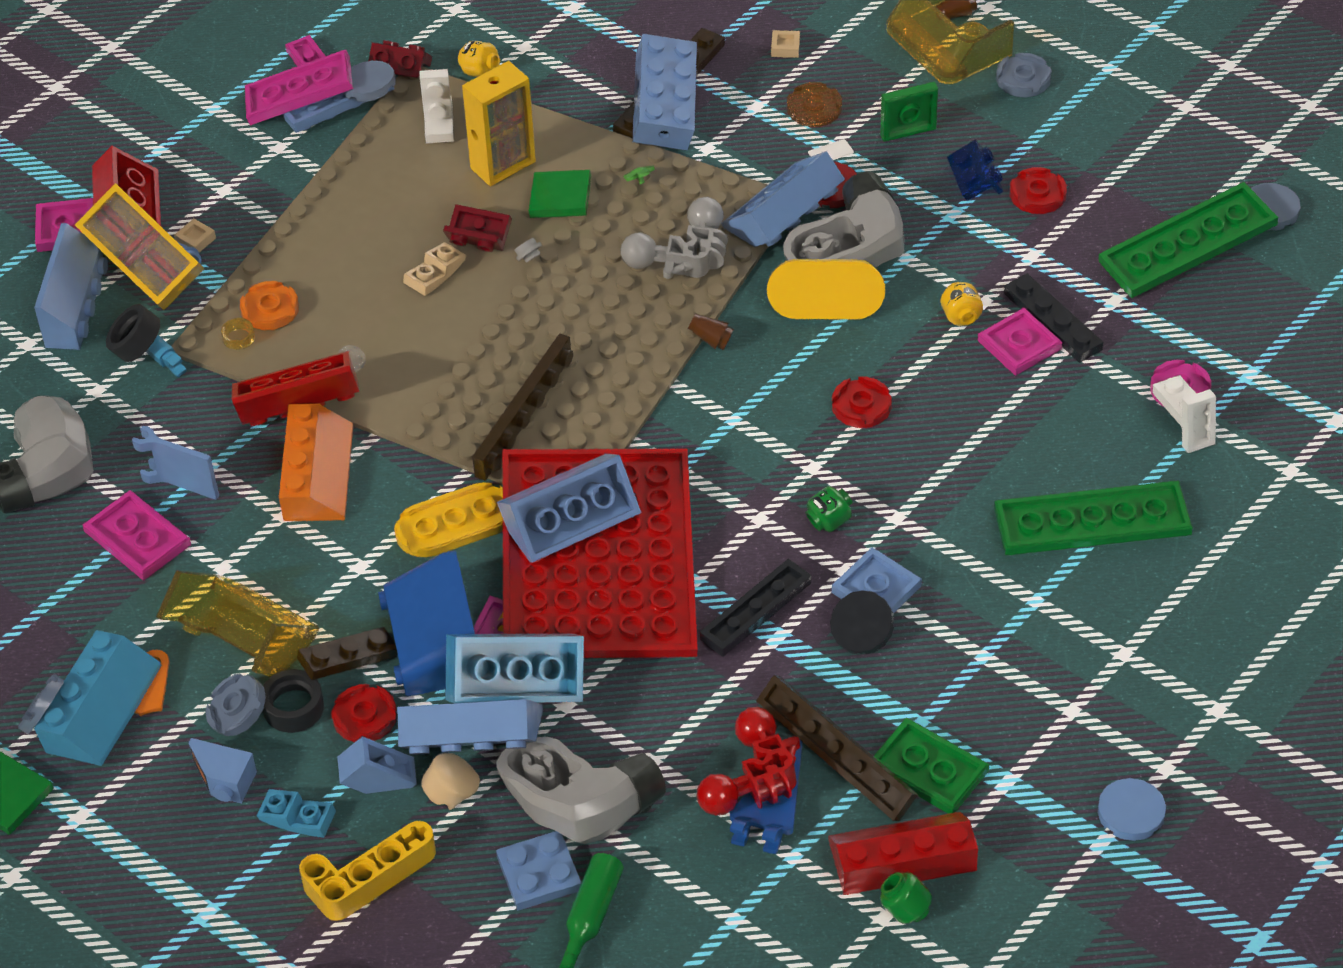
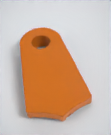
M151 650L147 652L161 662L162 666L134 712L140 717L152 712H161L163 709L170 665L168 655L164 651Z

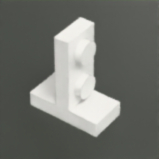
M448 69L420 71L426 143L454 142L452 95H450Z
M1180 375L1153 384L1154 396L1182 427V447L1187 453L1215 444L1216 396L1210 389L1196 394Z

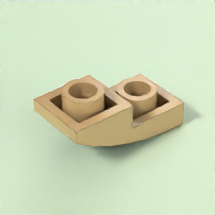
M443 242L425 253L424 263L404 273L403 283L426 296L444 283L465 261L466 255Z

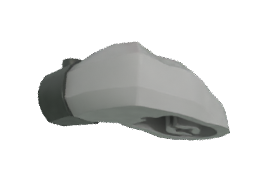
M868 171L852 176L846 181L842 190L846 211L836 213L822 220L799 225L790 231L783 244L786 261L791 259H858L867 261L876 268L882 263L901 256L904 253L905 242L902 218L893 196L880 176Z
M47 395L34 397L24 402L16 410L14 416V439L24 453L17 460L12 458L9 461L0 462V509L5 514L35 505V502L55 498L72 491L90 479L94 470L89 436L79 414L63 398Z
M537 737L536 742H526V748L505 749L496 761L498 772L505 786L535 823L553 829L574 842L582 844L603 840L622 827L632 816L650 811L652 804L666 793V784L660 768L645 753L612 763L609 768H592L587 761L573 754L560 740L551 737Z

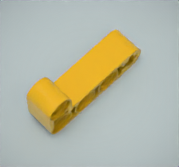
M423 821L411 822L340 870H337L325 856L311 854L305 857L299 865L303 889L327 918L334 921L343 920L434 859L436 847L433 829L428 823Z

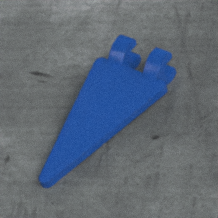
M801 740L800 748L795 753L794 767L797 783L794 789L791 790L792 797L777 796L778 803L771 804L769 801L762 802L763 808L759 809L751 793L745 794L730 812V820L732 821L730 832L734 833L731 844L744 847L752 826L764 829L762 840L766 842L763 846V851L777 854L782 835H791L793 833L803 748Z

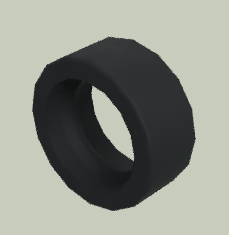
M141 304L130 306L112 324L107 334L106 348L125 362H132L138 359L156 339L161 325L160 318Z
M298 669L283 670L272 675L264 683L266 699L263 714L271 727L282 732H300L312 727L321 718L324 710L321 684L317 679L311 680L306 671ZM288 691H305L311 695V701L305 707L296 711H281L273 705L280 695Z

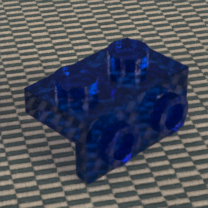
M976 139L947 156L961 194L967 201L991 187L998 194L1004 192L1000 183L1003 180V176L999 169L992 164L995 161L994 155L987 146L983 148Z

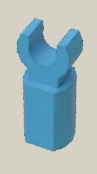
M157 335L146 353L162 367L167 366L176 377H180L187 371L181 364L183 360L175 353L173 347Z

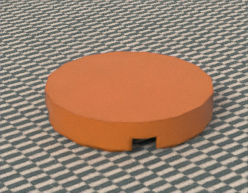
M264 281L250 287L245 296L243 294L240 299L241 315L244 321L253 328L275 330L286 326L295 319L299 312L298 296L292 287L283 286L282 282Z

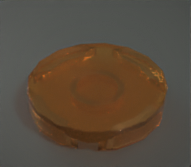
M805 83L794 88V92L788 95L787 112L791 119L798 124L808 127H821L831 124L838 119L842 112V97L838 90L833 87L832 89L827 88L824 83Z

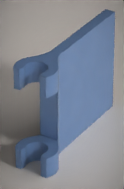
M148 426L140 428L142 437L145 439L133 437L134 449L140 452L152 450L153 458L148 460L149 467L153 471L149 472L143 469L140 471L141 478L145 483L166 482L217 500L219 492L211 456L161 439Z

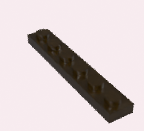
M701 28L690 40L697 42L696 76L725 45L724 36ZM634 102L613 123V132L633 138Z
M559 333L473 455L474 476L476 478L486 481L491 472L498 469L501 463L502 449H511L514 446L516 436L521 429H525L528 426L535 409L542 406L546 393L551 387H555L560 373L571 364L573 351L571 350L569 336Z
M773 675L756 702L764 709H767L780 723L889 818L899 822L918 794L781 676Z

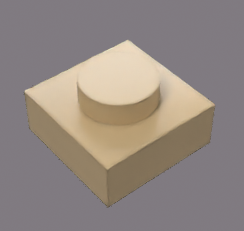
M773 30L771 57L799 58L800 31Z
M194 218L174 234L177 242L194 247L199 253L216 239L215 230Z

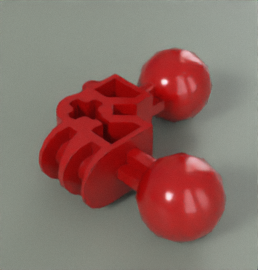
M748 707L737 717L735 722L736 736L745 746L753 748L754 758L742 761L744 775L731 779L724 774H710L700 782L696 797L699 806L706 813L715 816L726 815L734 809L738 802V797L751 793L759 809L763 808L762 802L769 801L771 804L778 803L777 796L792 797L791 790L794 789L797 783L794 767L795 753L800 748V740L796 736L782 740L779 734H775L776 722L773 715L767 709Z

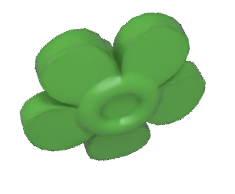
M654 166L638 167L623 177L626 181L638 178L639 184L645 183L643 177L649 175L655 168Z

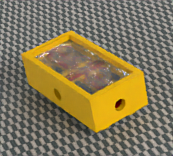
M507 61L462 85L470 168L491 187L535 163L529 78L514 64Z
M116 183L75 224L91 242L163 310L204 270V267Z

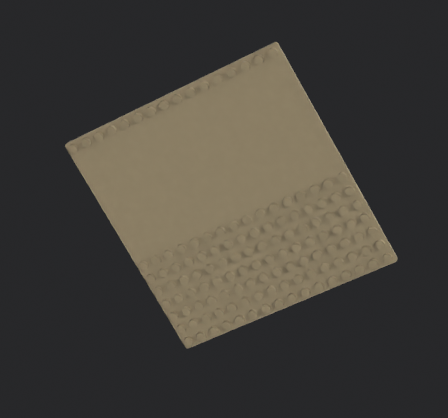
M422 66V71L432 70ZM399 75L396 78L395 89L378 99L171 346L182 360L238 382L349 351L359 383V392L354 393L355 396L345 401H338L337 398L325 401L324 407L352 422L356 428L474 473L473 455L556 337L561 333L570 337L571 350L573 351L572 362L560 373L557 384L546 393L542 406L535 409L528 426L525 429H521L511 449H628L703 341L693 331L688 329L695 313L718 320L768 246L763 244L754 247L720 225L718 230L724 232L728 237L726 253L723 257V266L718 269H709L708 273L700 278L674 274L671 279H666L663 276L665 262L654 261L650 266L643 269L629 267L623 261L620 252L624 239L633 233L642 232L649 235L656 245L668 246L670 235L680 236L687 242L688 225H690L687 211L693 201L701 197L715 199L722 206L724 221L765 188L767 184L654 145L632 142L633 138L531 104L536 162L490 187L470 168L462 85L467 83V81L448 75L453 105L454 142L426 143L420 78ZM654 166L655 168L649 175L643 177L645 181L643 184H639L638 178L626 181L623 177L638 167ZM590 170L591 185L586 216L530 218L528 210L534 172ZM455 204L510 215L512 221L503 251L494 249L493 252H486L478 249L476 245L466 244V246L462 247L450 243L443 229L445 225H450ZM533 237L537 243L541 242L542 246L538 249L541 254L528 263L524 259L520 261L516 259L518 255L514 250ZM443 242L466 255L465 261L444 283L426 296L403 283L404 273L424 263L425 253ZM264 281L282 282L283 286L292 287L298 296L299 312L295 319L286 326L275 330H260L251 327L244 321L240 311V299L243 294L245 296L250 287ZM502 458L498 469L492 471L487 478L503 484Z

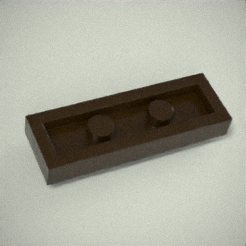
M380 627L299 649L297 659L310 679L315 680L397 657V649L394 640L385 627Z

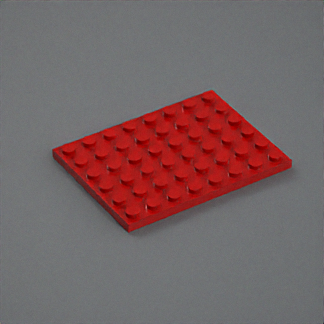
M502 449L503 499L599 456L615 454L620 455L641 510V513L535 562H529L508 532L503 520V634L573 633L584 636V658L697 657L698 644L688 449Z

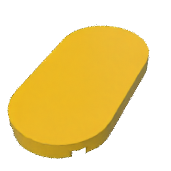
M791 259L780 264L769 276L767 296L775 311L791 319H863L874 314L882 305L885 297V283L880 272L872 264L864 260Z
M486 482L476 483L406 508L400 514V519L395 523L394 531L397 544L403 551L412 556L432 557L502 532L503 517L497 502L503 500V487L499 485L500 488L492 486V483Z

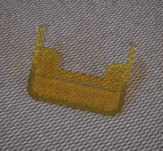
M899 0L887 19V33L932 76L944 84L957 83L1002 61V59L1008 56H1012L1014 22L1012 20L990 30L975 21H970L957 27L936 7V5L945 0Z
M176 570L156 616L160 620L179 621L184 624L183 629L193 635L200 636L202 632L214 634L255 657L251 671L269 677L280 671L287 670L297 660L298 650L309 647L320 629L316 624L231 578L216 574Z

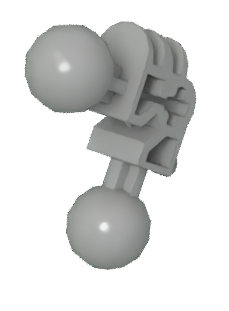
M701 197L691 203L687 211V218L690 224L687 229V242L680 236L670 235L668 246L656 245L649 235L642 232L627 236L620 248L623 261L634 269L646 268L654 261L665 262L663 276L666 279H671L674 274L700 278L705 276L709 269L720 268L724 263L723 257L725 256L728 243L727 235L718 230L724 218L722 206L710 197Z

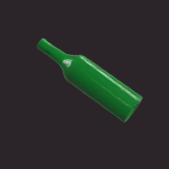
M597 853L590 860L566 921L569 942L559 968H574L583 945L595 938L600 931L624 870L622 862L610 854Z

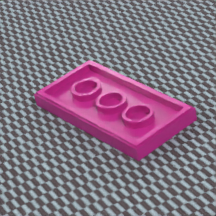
M347 50L336 52L245 85L246 119L249 124L253 125L353 89L351 62Z

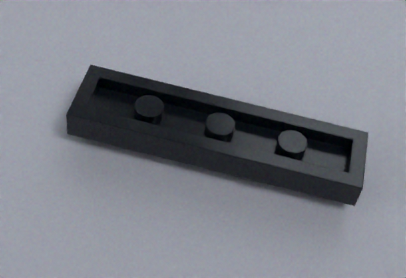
M1028 273L1004 286V294L1020 309L1025 308L1061 340L1062 348L1079 363L1103 350V341Z
M788 558L700 631V640L724 657L811 584V575Z

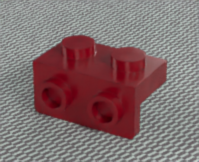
M383 40V44L372 42L368 61H383L393 68L395 75L420 78L422 66L431 67L433 56L426 53L425 48L421 46L409 45L408 48L399 47V43Z
M455 204L450 225H445L443 232L449 239V242L457 246L464 247L466 244H471L486 252H493L494 249L503 251L512 218L507 214Z

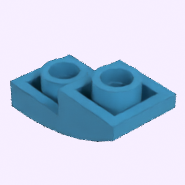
M269 789L257 817L259 820L281 829L324 838L336 813V809L332 803L302 800L298 792Z

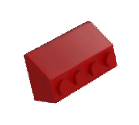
M111 146L92 165L93 205L116 183L161 226L158 169Z
M349 351L233 383L231 399L242 425L250 423L251 426H256L267 422V418L272 416L287 417L289 404H320L324 406L326 404L325 401L337 398L338 401L351 399L355 396L354 393L359 392V383Z
M961 812L828 836L843 895L881 889L883 882L890 875L897 872H910L916 875L920 881L977 871L978 845L970 820Z

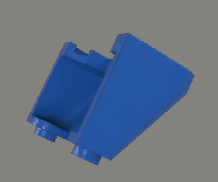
M456 550L443 552L383 584L384 591L378 592L381 610H388L399 659V665L393 666L397 685L403 684L406 697L446 689V634H475Z

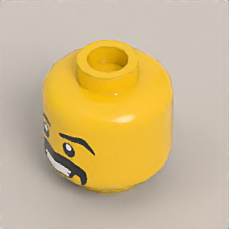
M469 41L459 51L458 63L465 74L479 77L499 66L500 57L493 44Z

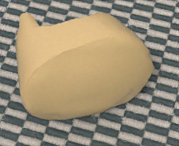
M453 753L437 755L422 778V788L428 798L437 805L446 804L449 810L454 809L463 800L471 797L478 790L480 784L479 775L471 765Z

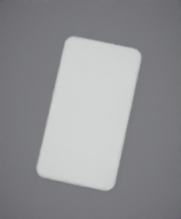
M845 139L808 151L810 157L827 151L832 160L854 153Z

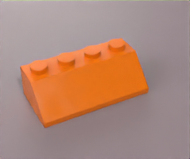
M289 404L279 491L283 521L345 520L353 423L320 404Z

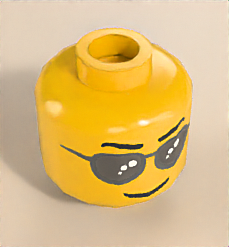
M952 283L945 289L940 299L947 319L957 326L972 324L980 317L983 311L982 300L976 288L970 283Z

